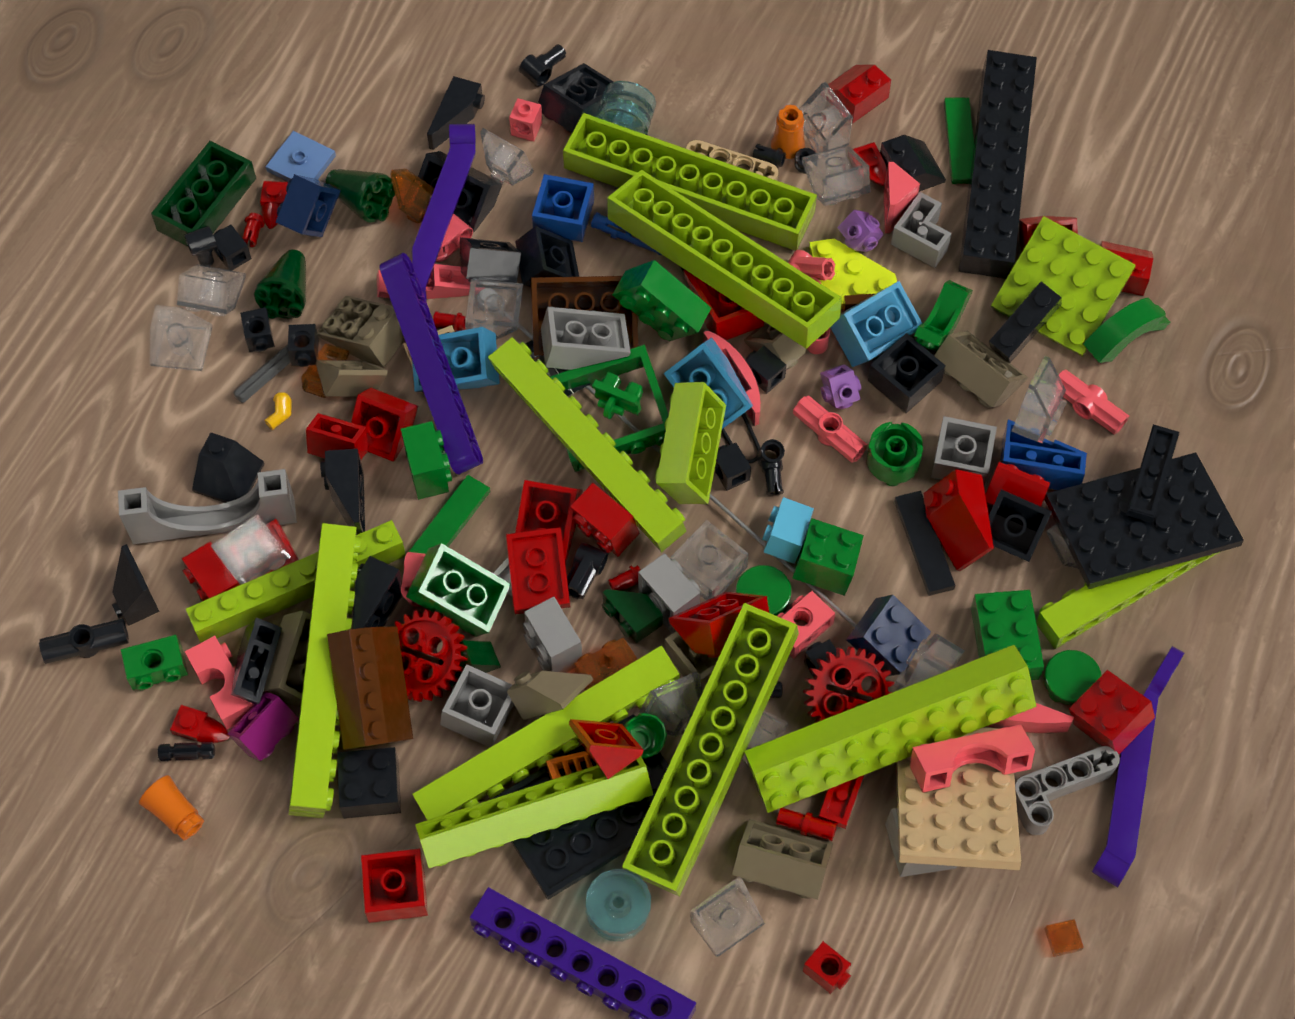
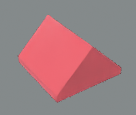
M888 162L884 185L885 233H891L894 230L897 222L918 195L920 186L918 181L894 162Z

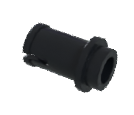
M756 144L755 148L757 149L753 151V158L772 163L776 167L783 166L786 153L782 152L781 148L775 150L761 144Z

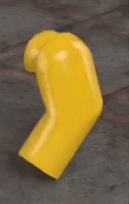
M278 392L274 395L275 412L264 420L271 430L282 424L292 414V400L287 393Z

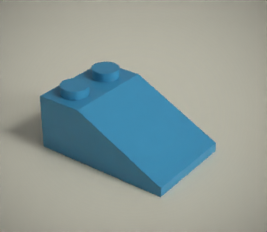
M900 281L842 312L840 319L830 328L852 367H855L886 351L906 333L909 335L915 333L918 326L923 323Z
M479 327L439 335L458 389H473L500 384L499 373L493 368L488 359V356L497 350L495 332ZM413 364L415 392H424Z
M713 338L702 343L663 373L673 387L675 383L705 382L726 404L722 429L753 407L728 358Z

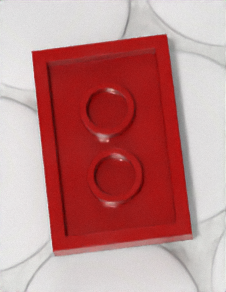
M561 527L506 534L515 615L524 614L525 611L552 597L556 598L561 609L570 608Z

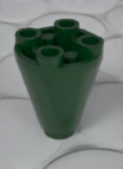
M334 169L326 177V184L341 190L338 199L358 217L366 222L385 221L387 219L393 197L398 190L397 184L393 183L389 176L377 172Z
M292 249L284 253L256 286L254 291L255 301L260 308L266 307L270 319H275L276 317L287 319L292 317L299 318L306 304V261L303 253L298 250Z

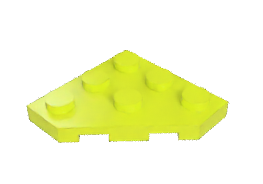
M835 238L809 242V251L812 257L832 258L835 263V275L832 280L819 281L823 286L842 297L841 309L845 295L876 294L897 282L895 273Z

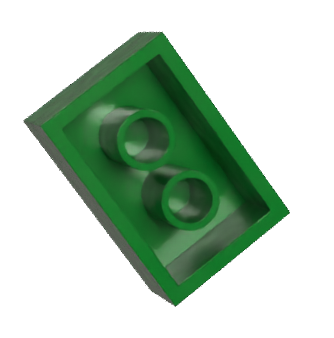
M655 260L626 270L612 294L623 307L639 316L641 322L651 326L662 339L669 342L698 333L711 310L707 303Z
M441 543L428 549L406 597L433 613L436 611L443 614V617L451 618L452 624L458 625L464 631L477 637L490 632L511 584Z
M1019 590L975 594L970 608L979 658L1015 645L1028 666L1031 680H1039L1044 669L1031 591Z

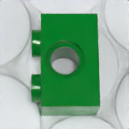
M177 635L121 649L126 678L133 690L149 689L153 684L164 681L175 682L181 679V677L188 675L182 645ZM153 662H161L158 667L149 668Z

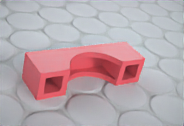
M1022 725L1003 727L997 730L913 747L910 768L922 792L950 787L954 771L966 764H986L996 768L1004 775L1030 770L1032 768L1035 748Z

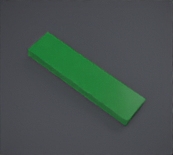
M969 97L945 98L944 112L951 183L969 184L974 151Z
M467 475L409 552L426 554L429 548L441 543L449 547L491 492L490 487Z

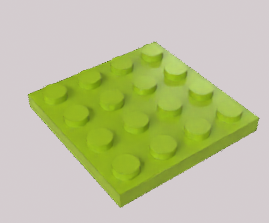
M1043 216L991 304V308L1010 317L1042 281L1062 297V305L1037 333L1083 357L1087 350L1083 343L1102 325L1136 265Z

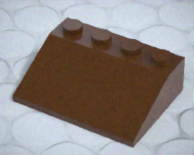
M622 276L531 278L534 356H544L541 326L547 307L625 314L630 349L638 347V317L630 309L623 307L619 300L612 295Z
M397 626L349 629L327 634L343 750L414 739Z

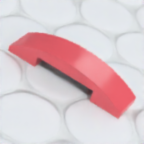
M711 331L703 332V343L713 338L728 358L753 404V407L747 410L746 414L754 426L758 425L761 403L758 385L752 370L742 355L730 343Z

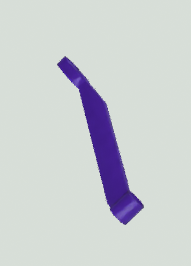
M449 124L450 149L412 247V264L426 302L427 283L476 155L475 124Z
M1174 646L1169 650L1143 695L1152 702L1155 718L1120 753L1106 848L1092 870V873L1117 888L1136 856L1158 698L1185 654Z

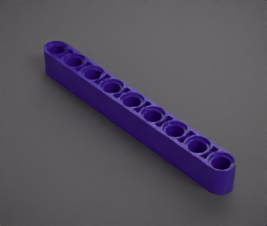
M401 253L381 263L380 272L436 428L441 431L445 453H447L449 464L453 471L460 475L483 464L482 453L414 266L407 254Z

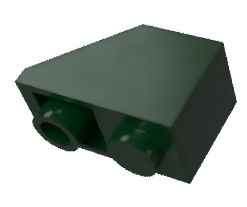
M606 589L602 592L603 610L610 618L615 617L620 623L618 626L626 638L631 637L636 644L663 625L662 612L647 594Z

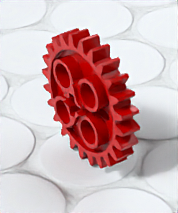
M424 610L423 614L419 611H414L413 618L405 614V623L395 621V626L398 628L403 669L404 663L409 659V666L404 670L407 697L409 700L413 698V700L422 702L423 698L424 700L432 701L433 694L441 698L443 697L442 689L451 691L450 681L457 682L459 679L455 675L456 672H463L464 670L459 664L460 662L467 661V658L461 655V652L465 651L467 646L459 644V642L465 636L457 633L460 627L451 624V618L443 617V614L436 611L434 614L429 610ZM419 633V639L414 644V637ZM443 641L441 651L437 652L438 644ZM409 647L442 659L444 663L439 665L404 652L403 648ZM431 668H433V674L428 679L427 673Z
M848 646L846 654L839 647L836 648V656L831 652H826L827 661L817 659V663L820 666L819 669H809L814 674L813 679L805 678L804 680L811 684L809 689L803 690V693L810 695V699L804 701V705L813 707L807 713L808 716H818L814 722L817 723L850 710L857 704L867 703V701L826 689L827 684L870 696L872 700L893 693L888 691V687L895 684L894 681L885 679L891 671L887 669L880 670L884 665V661L878 660L874 662L876 655L873 653H869L865 657L866 651L861 648L855 654V649L851 646ZM843 668L845 670V678L837 683L835 673ZM869 676L872 681L871 686L864 691L861 683L865 677ZM831 696H835L837 704L833 709L828 710L827 700Z

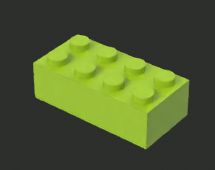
M705 382L675 383L674 391L670 396L669 417L665 422L664 443L661 444L660 464L655 474L656 484L678 504H708L726 404Z

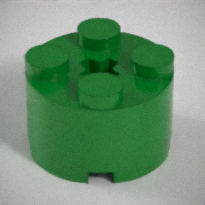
M887 422L877 427L871 435L866 464L870 472L889 486H897L913 478L919 469L923 454V441L920 433L911 425L902 422L901 424Z

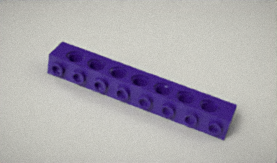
M489 887L470 916L471 925L474 927L473 931L486 939L489 936L497 939L499 946L511 953H514L515 950L525 955L524 959L531 965L547 967L551 970L550 974L556 979L563 982L566 979L577 984L576 989L587 996L595 994L602 998V1003L614 1011H618L620 1008L629 1013V1019H691L696 1011L695 1001ZM501 918H509L512 921L507 928H499L496 926V923ZM527 932H534L537 935L536 940L531 943H526L521 938ZM553 946H559L563 949V953L558 957L549 956L547 951ZM577 961H586L589 964L588 969L583 972L574 970L573 965ZM604 975H611L615 978V982L611 986L606 987L599 983V979ZM635 989L642 996L637 1001H629L625 994L627 991ZM656 1004H663L667 1007L668 1012L663 1016H656L652 1013L651 1009Z

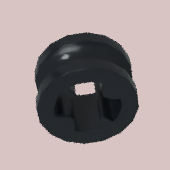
M810 148L800 149L795 155L796 169L804 174L813 172L817 167V153ZM806 158L807 161H810V163H806L805 160L802 159Z

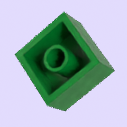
M433 421L401 428L405 452L418 500L448 493V482L452 481L448 456L443 447L441 431H435Z
M811 518L792 579L845 596L854 576L864 535Z

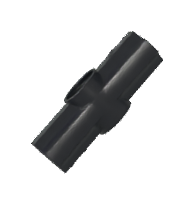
M122 618L94 626L79 624L74 626L70 632L39 639V647L44 663L48 664L76 656L90 658L100 650L128 644L129 636L125 621ZM90 638L87 643L79 644L82 639Z

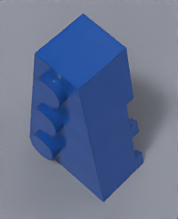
M1007 420L1002 440L1001 463L1012 464L1023 472L1041 476L1045 481L1050 482L1048 489L1061 490L1082 484L1085 476L1086 452L1058 440H1054V442L1038 436L1039 432L1032 429L1028 432L1015 426L1016 422Z

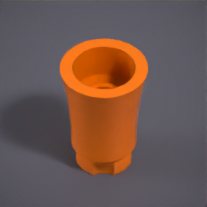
M786 105L784 109L779 111L775 132L771 140V148L775 150L781 148L782 152L786 153V159L795 158L796 153L800 149L805 148L803 112L797 106Z
M169 775L154 782L139 800V804L154 814L174 834H178L182 840H187L195 835L204 823V819L198 814V810L185 798Z

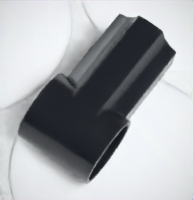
M585 542L581 543L574 557V565L567 576L569 596L575 599H584L596 575L602 573L608 560V552Z

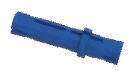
M598 212L594 215L591 222L592 228L610 234L613 239L620 238L655 252L660 256L662 255L641 240L632 237L627 231L622 233L608 227V225L624 230L610 221L608 217Z

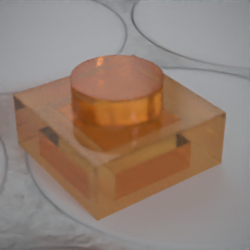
M1075 919L1045 927V933L1053 957L1082 951L1084 948Z

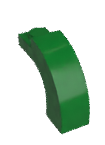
M951 280L946 281L929 317L923 324L918 326L914 335L917 337L916 341L922 346L937 352L947 336L954 332L973 290Z
M1149 297L1129 304L1111 316L1091 334L1083 345L1099 363L1111 362L1137 337L1149 331L1164 330L1171 322L1166 318V313L1160 306L1154 304Z

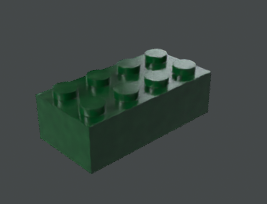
M209 141L152 211L151 215L157 231L186 246L188 245L184 234L209 225L212 233H214L256 180L252 161Z

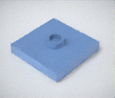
M293 131L266 165V170L287 182L293 178L294 174L318 180L336 157V153L334 150Z

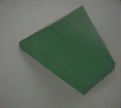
M462 640L459 643L467 646V649L461 652V655L467 658V661L460 662L459 664L463 669L466 664L485 673L501 668L491 641ZM442 659L438 661L439 665L444 663ZM456 672L455 675L458 677V679L460 678L462 672ZM452 680L450 681L451 686L456 685L457 683Z

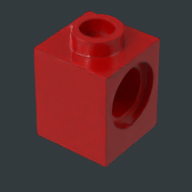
M822 941L804 963L803 972L831 994L836 987L841 990L851 978V975L848 973L851 963ZM824 964H832L837 969V973L827 975L822 971L821 967Z

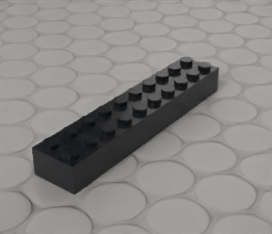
M993 50L987 51L982 72L972 168L958 272L1007 279L1013 269L1037 57Z

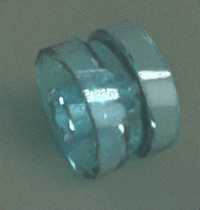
M616 81L605 87L596 117L648 135L657 102L654 95L643 86L629 81Z
M612 869L601 873L592 881L586 894V917L590 927L599 936L609 941H625L635 937L644 929L650 915L651 895L647 884L639 875L626 869ZM617 901L618 904L624 903L622 908H615L613 902Z

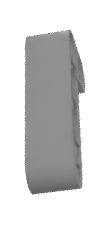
M1102 746L1020 777L1015 783L1017 813L1026 831L1032 835H1042L1047 831L1054 817L1049 801L1109 779L1119 764L1120 758L1117 751H1114L1109 746ZM1072 769L1081 770L1084 773V777H1077L1073 774ZM1045 779H1054L1058 783V787L1048 785ZM1025 788L1030 790L1032 796H1023L1019 789ZM1032 815H1041L1045 822L1038 823L1034 821Z

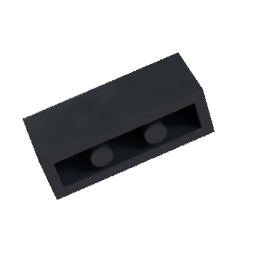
M1041 281L989 340L990 348L1011 363L1062 305V297Z

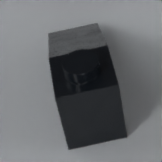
M453 76L427 132L429 149L434 150L449 138V124H467L475 117L478 109H482L485 95L482 94L480 83Z
M255 618L246 627L237 655L231 695L257 705L260 703L282 627L259 618Z

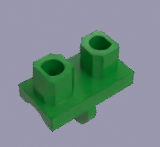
M607 372L601 381L595 379L592 388L595 389V398L599 399L597 406L604 409L603 416L611 419L614 414L622 416L625 411L638 416L641 411L642 386L629 382L625 391L618 389L621 383L620 378L613 373Z

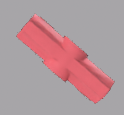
M1066 369L1052 383L1051 389L1069 401L1074 411L1080 417L1087 420L1092 418L1114 435L1123 428L1129 419L1128 414L1107 400L1106 393L1100 387L1094 384L1088 386Z
M809 395L804 396L798 401L793 409V414L817 434L818 440L822 444L832 446L851 463L860 459L866 451L868 444L843 424L840 415L828 412ZM826 427H832V428H834L835 430H834V431H829V430H826L825 428H826Z

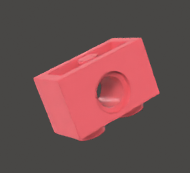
M813 591L809 592L805 597L803 595L799 596L792 603V608L785 614L781 612L777 615L792 623H795L794 621L804 620L807 623L805 626L797 625L799 635L790 652V656L793 659L834 623L835 612Z

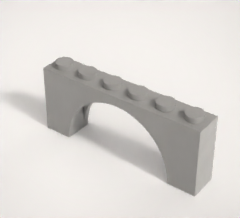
M285 469L258 472L257 484L249 493L236 500L212 506L195 507L171 504L153 496L146 487L118 491L119 516L133 544L261 528L274 519H277L280 525L297 523L295 498Z

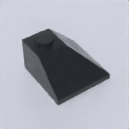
M210 432L198 456L192 491L224 503L236 500L252 490L258 478V472H261L265 463L237 441Z
M128 545L121 546L112 591L116 602L112 606L118 618L124 617L128 626L160 611Z

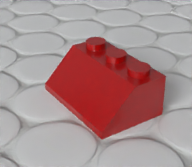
M724 592L670 617L669 622L694 653L707 654L709 658L719 657L743 604H749L769 613L767 596Z

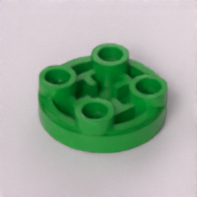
M759 565L749 568L740 576L736 585V593L767 596L769 613L777 616L781 612L785 613L791 599V584L787 576L779 569L768 565Z
M1065 650L1054 655L1048 662L1044 672V683L1051 700L1072 706L1102 674L1096 661L1086 653L1077 650Z

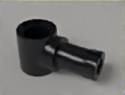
M557 44L544 55L540 54L538 57H535L533 54H530L521 62L519 72L538 87L542 86L549 80L553 66L566 57V51L561 45Z
M209 225L184 234L192 256H197L202 267L213 265L212 251L213 248L217 247V243Z
M775 439L765 441L757 454L758 464L762 467V472L765 473L766 493L769 496H773L774 492L775 495L784 493L781 471L783 470L782 458L785 454V449L782 443ZM765 451H773L777 458H768L765 455Z

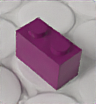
M265 692L261 697L260 703L258 705L254 704L229 731L228 735L249 757L262 761L273 753L275 745L283 737H286L293 731L294 724L299 718L277 695Z

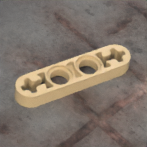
M700 140L691 141L686 146L688 150L700 151V154L705 156L709 154L711 158L724 157L727 160L726 163L734 166L746 164L750 167L748 171L754 172L755 169H758L756 171L757 174L765 176L769 173L771 175L768 178L778 181V168L772 163Z

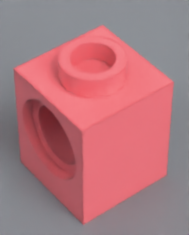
M517 99L509 117L511 136L535 141L542 125L541 104Z

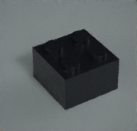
M906 333L870 365L868 381L907 413L942 382L946 365Z
M395 747L337 752L339 808L344 819L401 813L399 759Z

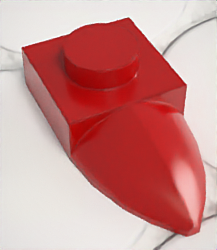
M875 142L852 149L851 157L860 175L865 174L871 181L883 186L887 170Z
M263 181L260 199L261 213L264 218L263 221L269 229H273L278 224L276 223L278 217L277 209L285 199L288 182Z
M184 705L180 706L170 728L171 733L201 743H218L230 739L227 729L216 719L209 717L207 712Z

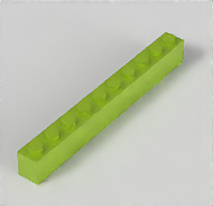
M511 337L488 356L493 368L609 496L633 515L636 525L662 553L687 532L683 523L686 520L676 507L671 510L666 504L668 499L658 488L654 491L648 485L651 481L642 470L636 472L631 466L633 461L624 451L619 453L614 448L616 443L607 432L603 435L597 429L599 425L590 414L585 416L580 411L582 406L574 396L569 398L563 392L565 388L556 377L551 379L547 375L549 371L539 359L535 362L531 358L532 352L524 342L519 344Z
M661 645L577 695L564 709L545 714L412 795L427 820L479 804L478 801L487 795L489 798L500 794L504 790L503 786L512 780L514 783L525 779L529 775L528 771L534 767L539 766V768L546 766V761L553 759V756L559 752L564 751V753L575 749L579 745V739L569 725L570 719L607 723L613 721L618 723L629 715V710L636 706L639 709L643 708L653 701L652 697L661 691L663 694H666L678 686L676 682L680 680V674Z

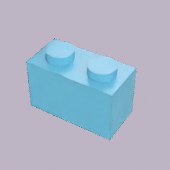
M783 497L780 506H774L768 521L773 522L772 526L767 525L762 540L767 542L764 553L795 563L803 545L814 508Z

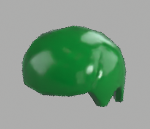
M640 713L624 725L643 748L642 759L656 755L663 748L667 732L664 723L657 716Z

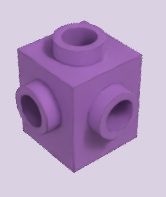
M853 210L837 227L845 237L846 245L855 251L868 252L874 249L880 238L884 235L879 228L880 224L877 219L869 215L868 212Z
M841 365L820 373L823 383L821 394L825 402H828L835 408L844 409L852 406V402L860 400L859 391L861 390V384L851 368Z

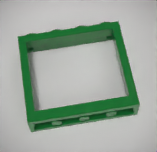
M645 344L630 349L631 353L628 357L568 370L550 376L551 379L556 377L562 383L565 390L589 383L592 385L595 379L601 381L607 372L618 376L644 367L663 423L615 439L616 445L614 448L619 453L624 451L626 454H639L648 447L654 445L661 446L664 443L665 422L669 417V413ZM567 449L574 471L577 472L585 469Z

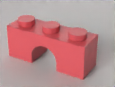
M213 636L185 651V654L201 684L212 679L225 681L223 688L210 696V699L225 728L228 730L241 720L254 703L231 695L236 665L232 667L228 660L233 656L226 643L220 644L216 636Z

